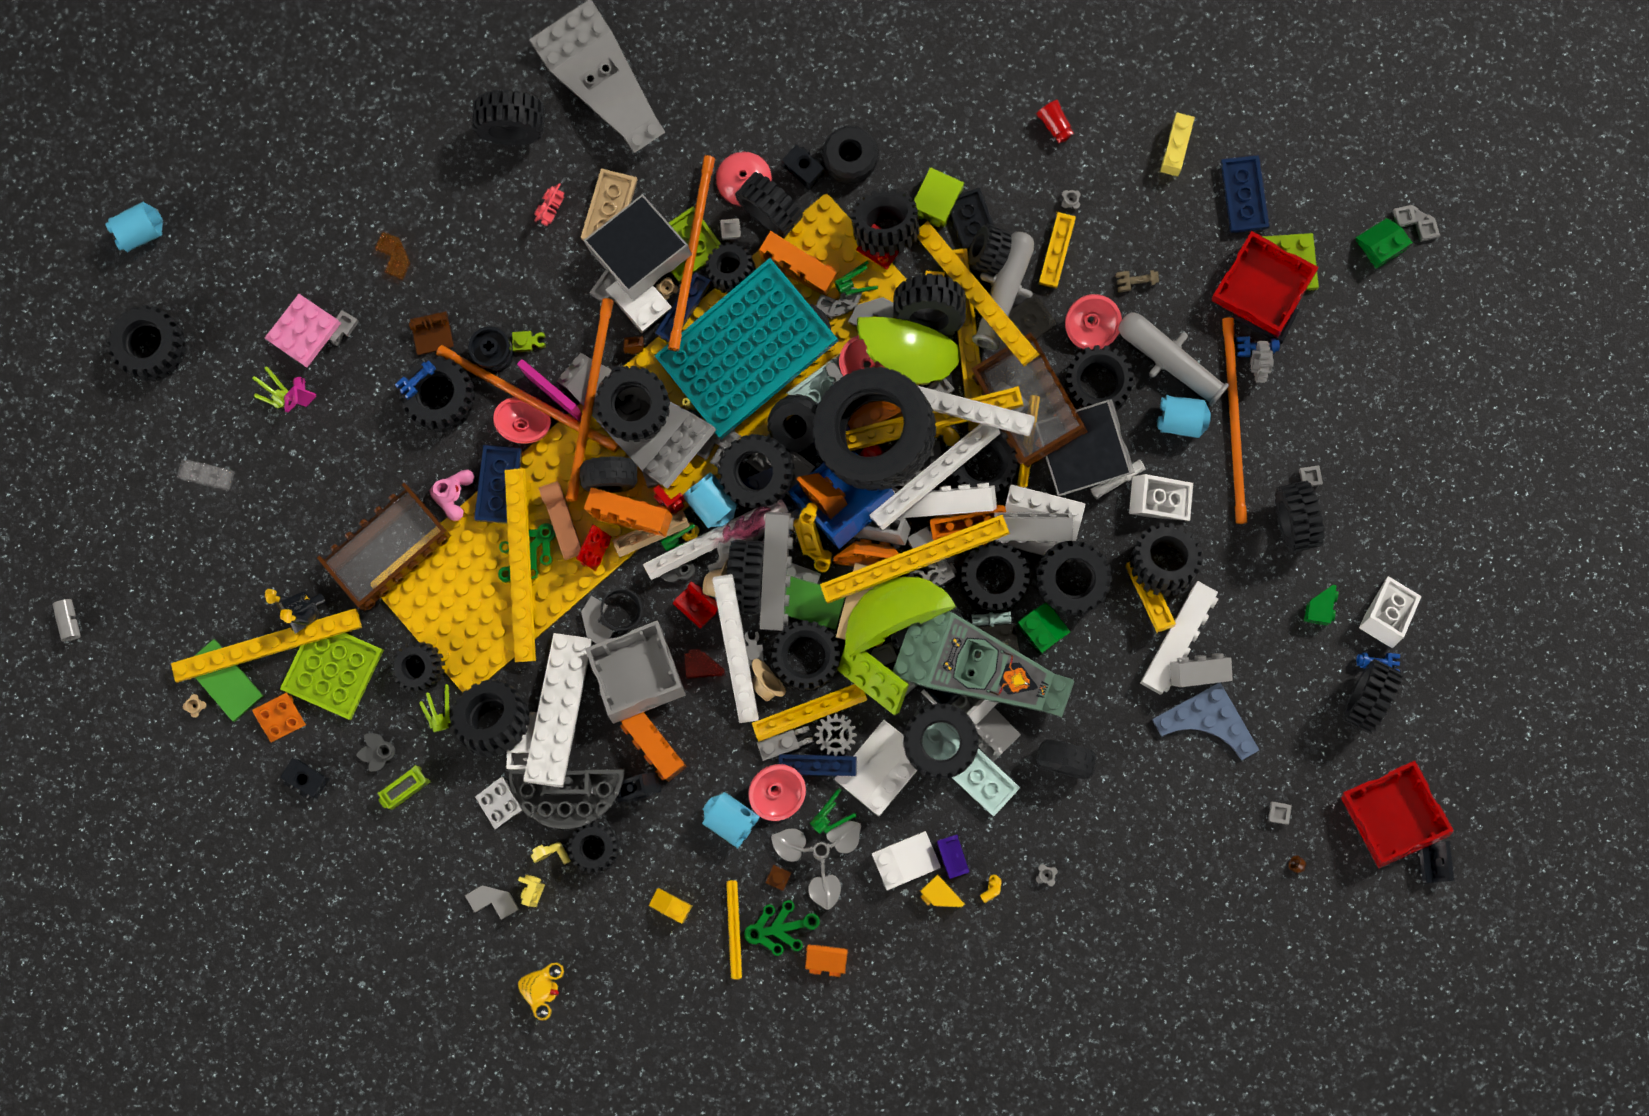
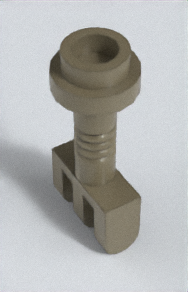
M1150 270L1149 275L1134 277L1129 276V271L1116 273V278L1124 277V279L1117 280V285L1125 284V286L1118 287V292L1131 291V284L1151 282V285H1156L1155 283H1159L1158 271L1154 272V270Z

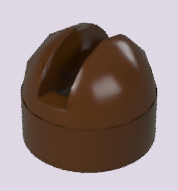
M1297 855L1293 856L1289 861V869L1297 873L1305 871V860Z

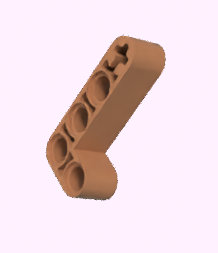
M556 481L539 487L564 560L578 556L581 544L560 484Z

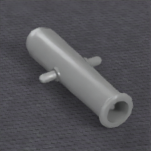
M1014 232L1011 234L1010 254L998 274L994 276L986 273L980 274L981 280L991 283L990 286L992 287L989 295L1008 317L1016 296L1021 295L1031 298L1033 295L1031 291L1022 288L1021 285L1034 251L1033 238L1024 232ZM982 317L977 334L972 337V341L984 349L997 350L1000 348V337Z
M1132 312L1127 314L1120 322L1118 329L1121 336L1155 361L1156 365L1149 372L1150 377H1155L1161 369H1165L1207 400L1210 407L1215 404L1228 388V383L1223 384L1182 349L1181 345L1187 339V333H1181L1176 340L1172 341L1145 317Z

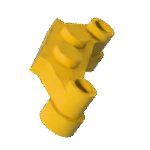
M808 503L801 511L799 519H795L794 527L803 555H808L815 560L814 567L816 570L826 572L831 565L832 554L828 550H823L814 521L817 506L814 503Z

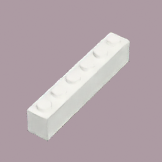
M979 483L977 487H970V484L958 485L956 489H951V486L939 487L940 490H931L900 517L909 518L994 511L997 509L995 485L989 486V483Z
M1199 581L1194 584L1174 620L1176 623L1175 627L1169 629L1140 684L1160 695L1164 691L1168 692L1171 687L1170 662H1175L1177 658L1188 656L1191 650L1188 647L1191 641H1196L1200 634L1197 631L1200 624L1204 625L1209 617L1206 613L1209 608L1213 609L1218 601V598H1216L1217 591Z

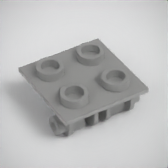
M995 708L978 724H975L979 737V748L993 762L1021 735Z
M503 777L475 796L494 829L500 827L516 814L518 815L523 812L516 796L508 785V781Z

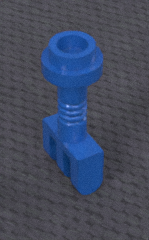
M1250 337L1236 338L1237 342H1244V344L1237 345V350H1244L1237 352V357H1250L1251 350H1256L1257 343H1250ZM1271 338V342H1268L1269 347L1273 353H1276V351H1279V340Z
M429 360L421 364L423 368L410 380L402 377L395 384L398 389L402 387L400 389L402 394L409 390L405 395L407 400L418 392L414 386L428 373L430 375L435 373L436 368Z
M1367 653L1358 654L1356 663L1357 666L1366 668L1371 660L1376 659L1390 667L1400 666V662L1393 661V658L1400 659V654L1386 653L1385 659L1368 657Z

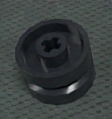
M491 326L480 328L470 338L468 345L469 354L477 366L490 373H497L506 369L512 362L514 356L513 345L506 334L499 328Z

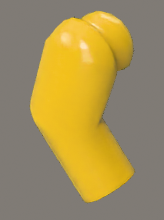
M997 875L989 877L988 890L980 895L984 903L1000 894L1001 879Z

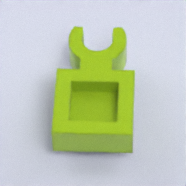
M531 331L512 332L513 351H533V346L545 348V343H538L540 338H545V334L537 333L535 336H532Z

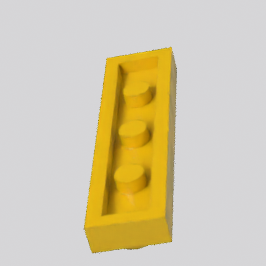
M1057 213L1039 281L1040 285L1057 289L1076 219L1075 216Z
M1128 562L1125 567L1156 632L1175 627L1176 623L1162 593L1159 592L1157 596L1153 594L1154 590L1151 588L1148 592L1144 590L1145 584L1139 585L1136 582L1138 575L1133 577L1131 573L1133 568H1130V562Z

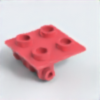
M557 184L554 187L551 186L550 189L546 190L543 196L545 201L537 207L534 213L536 215L535 222L541 219V223L545 226L552 223L554 214L557 212L549 206L559 209L564 199V193L558 190L561 184Z

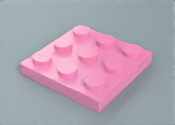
M298 294L266 335L265 339L307 368L340 326L341 322Z

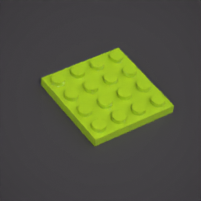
M346 633L302 645L280 689L351 720L384 650Z

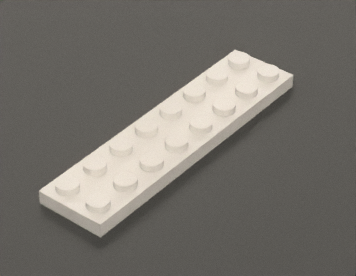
M557 633L553 635L524 782L562 788L564 786L589 660L585 648L592 645L591 639Z

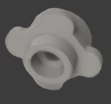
M1073 190L1063 191L1062 207L1065 209L1068 207L1078 209L1080 207V192Z
M1044 864L1040 865L1036 881L1039 884L1046 883L1049 886H1053L1058 870L1055 867L1049 868Z

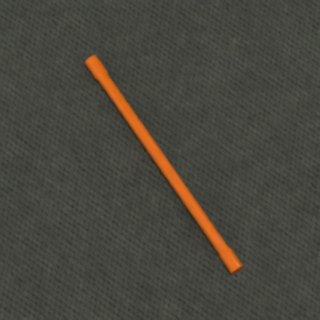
M704 156L701 181L688 244L692 255L685 260L673 329L668 349L671 351H679L696 252L710 178L715 158L712 156Z
M608 298L602 299L599 326L570 482L567 488L566 500L577 502L580 466L584 460L607 329L614 302Z
M1228 317L1222 319L1225 340L1227 383L1229 384L1228 400L1235 490L1236 524H1246L1247 509L1244 494L1234 346V318Z
M440 345L437 349L436 355L442 356L446 360L449 358L454 360L463 369L579 432L581 422L457 355L456 352ZM589 427L588 438L614 453L617 452L619 445L614 439Z

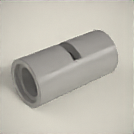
M72 599L54 602L52 605L61 641H71L80 638L81 635L78 622L75 619L76 614Z

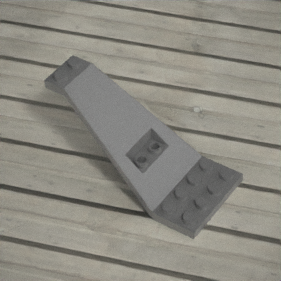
M592 0L586 1L529 39L549 71L622 135L633 153L665 133L642 92L611 29ZM603 65L608 66V72L602 70ZM588 75L593 76V82L587 81Z
M580 353L567 370L561 374L557 382L569 390L584 406L592 359ZM602 364L597 389L598 386H602L604 377L607 376L608 378L612 371ZM638 387L623 390L618 395L621 401L625 400V396L633 395L634 399L632 401L635 403L639 398L642 406L640 411H636L629 416L617 408V414L626 421H637L643 418L651 406L650 397L647 392ZM594 400L592 416L604 428L596 413V404ZM670 402V413L666 418V424L664 427H660V431L657 434H652L651 438L647 440L644 438L640 439V442H634L633 440H629V442L623 441L621 438L614 437L605 429L648 477L667 489L716 431L711 424Z

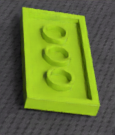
M845 644L838 671L894 716L898 714L909 684L866 651L850 658Z

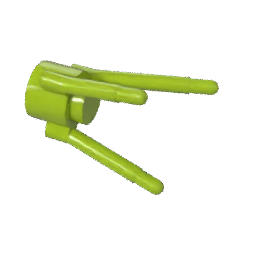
M266 366L265 370L281 390L277 389L274 391L263 381L253 376L254 381L272 394L271 398L273 400L258 394H254V397L275 406L277 409L280 407L285 408L284 396L289 391Z
M446 684L445 717H443V714H436L429 692L426 693V697L433 715L432 717L422 701L419 702L433 732L448 729V723H451L449 717V685Z

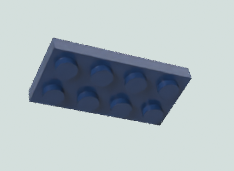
M1259 155L1222 159L1221 169L1231 233L1268 229L1269 220Z
M483 445L475 521L507 524L505 470L520 469L521 448Z

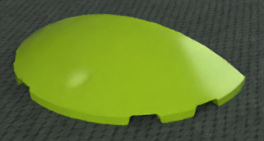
M857 318L858 335L860 340H864L869 357L874 362L878 361L889 370L893 369L901 372V375H906L917 385H927L931 381L938 380L940 382L944 380L959 363V346L934 329L896 318Z
M897 577L880 583L862 596L850 614L845 634L848 655L851 658L884 642L885 637L918 621L922 624L956 608V606L942 588L923 578Z

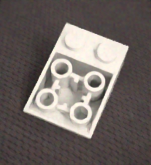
M529 712L530 723L529 726H526L528 729L526 735H522V741L519 744L516 743L514 749L511 751L507 750L506 769L526 770L537 712Z

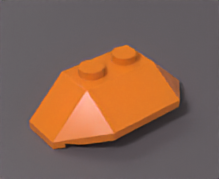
M997 505V509L994 511L937 515L929 520L932 539L937 540L994 518V512L1006 513V507Z
M860 539V542L855 541L837 554L833 562L834 564L852 567L855 566V563L869 566L899 553L895 547L890 546V543L879 542V544H872L871 540Z

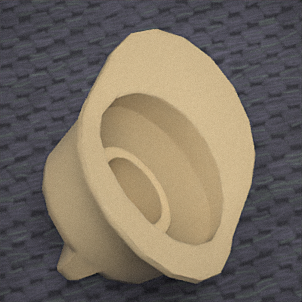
M728 559L725 561L722 569L712 570L705 576L703 594L716 597L713 577L727 575Z
M754 659L752 661V669L755 674L753 688L756 693L765 701H769L775 696H784L786 690L781 681L762 660Z

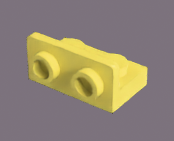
M531 875L519 877L518 881L528 884V887H525L521 894V899H523L521 904L537 907L545 884L540 883L541 879Z

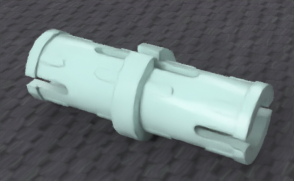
M989 612V614H973L972 624L974 626L990 625V627L1000 624H1011V613Z

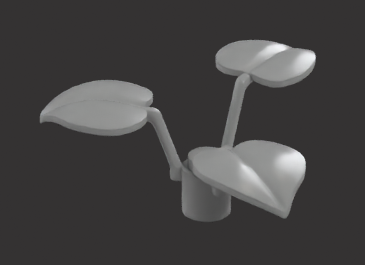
M847 821L826 834L831 844L819 842L810 848H803L806 844V838L798 829L790 828L773 834L771 837L773 847L782 859L789 862L798 861L801 858L802 852L812 851L814 858L821 861L822 877H815L811 880L808 892L815 903L826 910L831 909L838 901L841 885L835 875L825 877L824 860L829 855V848L834 846L839 853L845 854L854 851L859 843L861 824Z

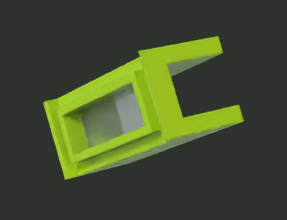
M415 765L381 792H378L380 796L378 800L384 808L393 810L429 784L430 780L421 773V767Z

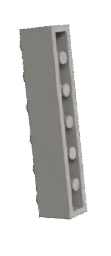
M766 513L760 629L783 631L785 625L788 626L789 615L785 614L786 606L789 607L790 595H786L787 587H790L791 576H787L788 568H791L792 557H788L789 549H792L793 546L790 530H793L794 518H791V513Z

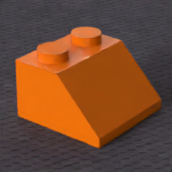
M819 473L796 478L807 498L829 519H832L847 505L844 499L845 493L839 487L835 489L833 482L827 476L823 478Z
M809 944L807 948L806 969H810L809 973L821 974V971H828L829 976L841 977V973L845 974L848 949Z

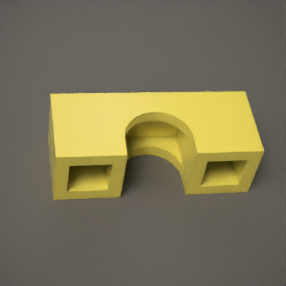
M1176 113L1160 172L1179 176L1195 117Z

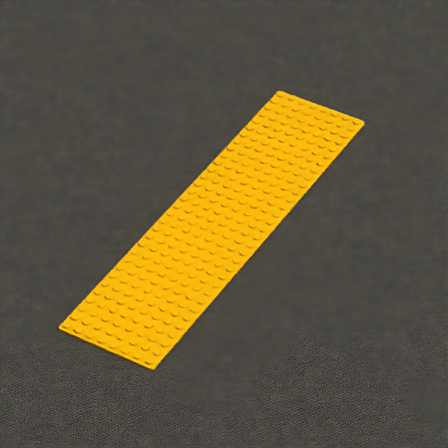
M824 194L803 212L802 219L784 238L808 255L817 258L822 264L833 267L836 270L837 279L845 276L865 261H869V264L866 265L868 268L852 278V282L855 288L878 286V289L863 292L858 305L881 297L893 302L895 289L901 282L906 281V278L893 264L886 270L856 251L858 245L854 239L852 220L828 194ZM759 250L751 256L756 269L764 263L761 261ZM785 275L807 303L816 306L821 294ZM834 283L827 296L839 300L841 294H839ZM714 288L702 298L682 328V332L727 295V291L724 294L721 293L720 289ZM854 310L834 319L828 318L831 331L839 341L735 428L737 434L741 437L745 435L750 436L751 434L768 436V416L772 407L780 399L788 396L786 392L840 354L844 345L858 335L857 327L848 323ZM657 337L644 348L643 352H639L624 366L629 368L637 366L639 369L643 367L648 369L649 372L656 374L663 382L670 402L688 410L689 408L682 404V400L687 398V396L655 357L660 350L669 344V342ZM580 403L577 407L582 413L584 406ZM695 409L694 411H696L701 416L702 420L706 421L698 412V410ZM789 415V416L786 418V422H787L793 415ZM591 416L590 428L612 438L595 418ZM561 422L555 424L545 437L534 442L522 453L520 469L523 468L526 471L529 530L538 529L544 523L552 525L539 487L558 481L566 499L579 432ZM587 438L583 462L592 458L610 456L630 458L620 446L617 452L614 453L596 441ZM715 444L708 459H704L696 454L668 489L660 484L670 499L679 493L683 495L710 472L718 480L721 479V474H718V468L709 463L719 448L717 444ZM638 466L635 487L628 491L613 493L636 501H645L653 506L659 505L654 498L656 493L653 489L655 487L648 489L642 470ZM581 484L577 502L566 500L581 547L592 524L612 536L610 545L606 549L602 562L596 571L581 565V562L576 559L577 556L564 560L556 536L550 542V556L552 557L550 565L545 566L540 562V556L543 554L542 544L537 548V570L539 571V576L536 579H531L535 639L638 551L635 550L619 557L612 540L631 533L635 529L598 521L584 509L589 492L585 491ZM478 491L460 506L464 511L463 517L460 520L452 521L447 517L441 522L444 528L452 535L448 538V542L443 546H439L430 558L424 559L415 571L409 572L400 584L394 585L386 596L381 597L419 642L432 644L433 647L439 649L437 653L442 654L443 658H441V661H445L442 669L445 670V673L462 693L466 689L467 691L471 689V686L475 683L478 685L481 684V681L489 680L515 658L511 582L504 583L498 577L499 570L510 565L509 553H502L499 549L501 542H508V525L474 520ZM687 502L684 504L683 511L689 507ZM436 526L373 580L371 587L373 589L376 588L441 530ZM549 530L543 531L544 536L549 534ZM529 537V543H531L536 537ZM504 544L502 546V550L504 551L508 550L509 548L508 544ZM545 556L543 558V562L547 563L549 561V557ZM531 570V577L536 575L535 570ZM504 571L502 576L508 577L509 572Z

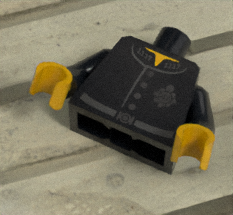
M273 589L265 591L266 601L269 604L277 602L276 606L280 612V619L284 620L295 634L320 618L317 608L326 603L321 593L310 598L306 592L286 597L282 595L276 596L277 592Z

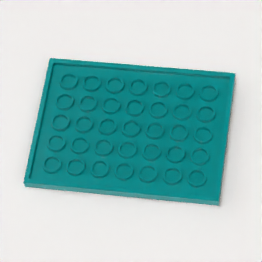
M769 258L682 332L679 351H671L668 349V345H666L655 357L706 422L716 429L715 433L722 440L839 340L772 259Z

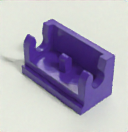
M958 835L938 840L937 844L948 878L951 879L969 873Z

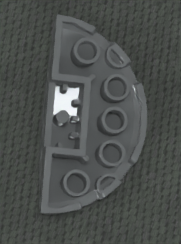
M509 770V782L512 793L520 804V808L529 817L551 828L574 829L589 824L607 812L620 792L624 770L566 771L563 788L524 782L525 770Z

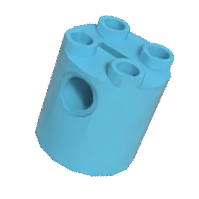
M144 202L125 210L117 216L109 218V222L105 223L108 231L114 233L117 239L115 243L119 250L124 249L127 252L162 235L163 220L161 215L155 208Z
M1166 395L1165 398L1161 397L1160 409L1162 416H1158L1157 427L1160 433H1172L1199 438L1207 430L1211 413L1205 400L1172 397Z
M711 472L686 491L683 497L707 528L723 527L734 518L738 504L733 502L729 495L725 494L723 491L725 488L723 485H720L719 480Z
M724 792L723 794L711 797L703 808L704 821L702 824L736 848H739L752 831V826L757 823L760 816Z

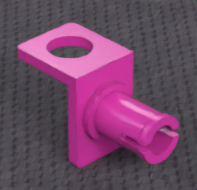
M301 377L293 379V387L284 396L285 412L289 413L296 404L306 407L315 399V393L305 390L304 378H302V383Z

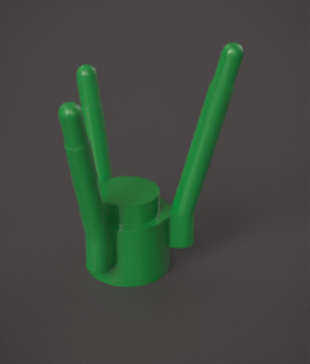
M865 261L845 276L834 281L839 294L845 293L846 296L854 293L878 289V286H870L851 290V287H854L852 278L868 268L866 265L869 264V261Z
M692 524L677 534L674 533L661 539L660 541L668 552L685 544L677 545L680 543L678 538L693 529L695 525Z
M841 788L833 794L822 810L810 822L811 826L819 834L823 831L827 834L832 829L856 817V814H852L830 826L828 825L830 820L827 818V815L835 807L836 802L833 801L841 792Z

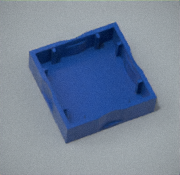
M824 462L815 471L808 474L819 473L823 478L827 476L833 482V487L835 489L839 487L846 495L844 499L847 505L832 519H829L817 507L814 520L817 527L839 549L872 522L870 514L895 494L892 488L874 491L854 487V485L851 486L839 479ZM799 483L788 491L795 504L801 510L808 503H812L805 495Z

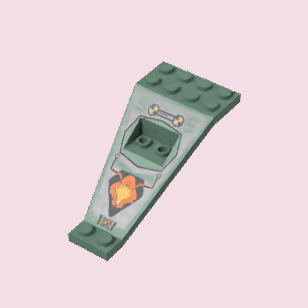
M949 611L922 624L918 621L908 627L893 669V673L902 680L927 688L1041 711L1061 718L1074 684L1073 679L1052 673ZM981 652V656L976 658V654ZM974 671L975 674L972 677H970V672Z

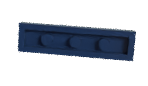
M696 272L691 279L683 327L712 284L710 279ZM678 299L655 332L656 336L667 342L670 340V334L673 329Z
M779 754V764L793 767L800 775L857 776L856 756Z

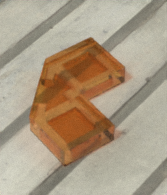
M382 232L375 249L391 256L385 273L403 280L410 266L404 246L400 238Z

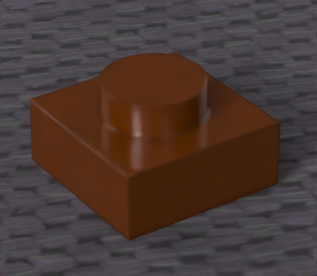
M643 336L625 337L624 353L638 354L644 351Z
M773 865L766 883L784 891L791 872Z

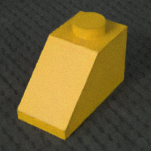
M938 875L920 891L923 894L921 898L927 905L963 907L965 905Z
M657 888L649 904L652 908L680 923L685 922L693 906L660 888Z

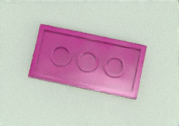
M521 359L517 363L521 371L531 382L572 417L581 422L582 413L574 402L527 362Z

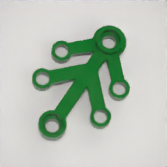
M544 523L538 529L529 530V537H536L529 543L531 570L536 571V575L531 577V579H536L539 576V571L537 570V548L541 544L543 554L540 556V562L545 566L552 563L550 542L555 538L556 534L551 524ZM549 530V534L544 536L543 531ZM503 541L500 543L499 549L502 553L507 554L509 553V548L508 550L504 551L502 550V546L504 544H508L509 546V543L507 541ZM545 556L549 557V561L547 563L543 562V558ZM510 565L502 567L498 572L499 579L504 583L511 582ZM504 571L509 572L508 577L502 576Z
M787 900L783 903V908L771 927L763 928L768 918L775 914V907L773 905H766L756 925L748 926L744 936L748 943H761L772 950L774 955L779 956L784 951L783 946L773 943L765 936L773 934L790 945L794 951H800L803 947L802 941L792 938L785 931L803 927L811 930L816 929L819 926L820 919L816 914H808L805 919L782 924L789 912H792L795 907L792 901ZM786 903L792 904L791 910L785 909ZM767 907L773 908L772 914L766 913ZM809 918H814L816 923L810 925L808 923ZM753 930L758 932L757 938L751 937ZM794 942H800L801 946L799 949L793 947ZM775 946L781 947L780 953L774 952Z

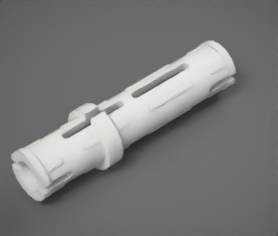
M1139 459L1132 464L1135 473L1101 483L1091 488L1093 496L1099 499L1122 483L1131 481L1132 476L1146 470L1142 461Z

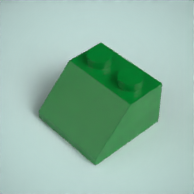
M1387 218L1355 238L1376 269L1406 251L1413 243L1402 227Z
M1047 603L1036 608L1017 623V627L1039 655H1042L1070 633L1067 626Z

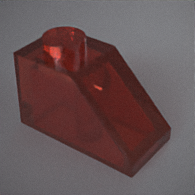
M700 649L689 650V653L685 654L686 677L688 679L726 675L725 669L706 653L701 652Z

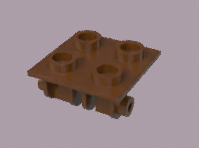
M447 311L410 319L409 326L413 332L417 355L437 351L440 345L447 348L454 347Z

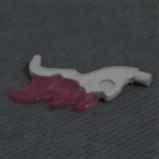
M769 507L756 509L746 521H744L745 517L742 515L736 521L732 530H730V525L723 529L722 535L725 540L723 542L719 541L717 546L719 558L716 563L708 565L709 572L723 568L725 561L728 559L732 541H757L765 535L764 515L766 512L771 511Z

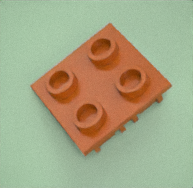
M287 692L252 710L270 742L306 725L293 703L292 695H288Z

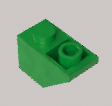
M1337 585L1330 586L1307 602L1304 622L1327 626L1331 624V621H1334L1336 610H1333L1334 602L1336 603L1339 594L1336 591Z

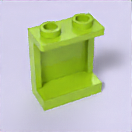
M930 167L914 199L918 211V219L924 218L936 227H945L959 194L963 191L964 182Z

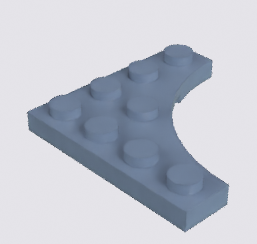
M1221 682L1152 719L1161 737L1175 731L1192 729L1220 737L1233 748L1241 760L1259 751Z

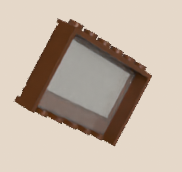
M1031 332L1025 335V338L1039 355L1026 366H1023L1009 348L1006 347L971 368L974 372L972 377L975 383L981 385L983 389L980 391L982 396L1019 386L1024 406L1012 410L1035 416V421L1030 436L1006 431L1008 435L1006 440L1011 448L1016 449L1017 454H1015L1018 462L1020 464L1023 463L1028 468L1033 463L1082 434L1088 433Z
M405 482L402 484L405 490L398 496L391 494L388 498L391 502L385 508L376 507L374 509L376 515L370 521L366 519L361 520L359 524L362 527L354 534L351 531L345 534L347 540L341 546L337 544L332 545L330 549L333 553L326 559L321 556L317 557L357 607L364 612L371 609L379 598L386 596L394 585L400 584L409 572L415 571L424 559L430 558L439 546L445 545L449 540L448 538L452 536Z

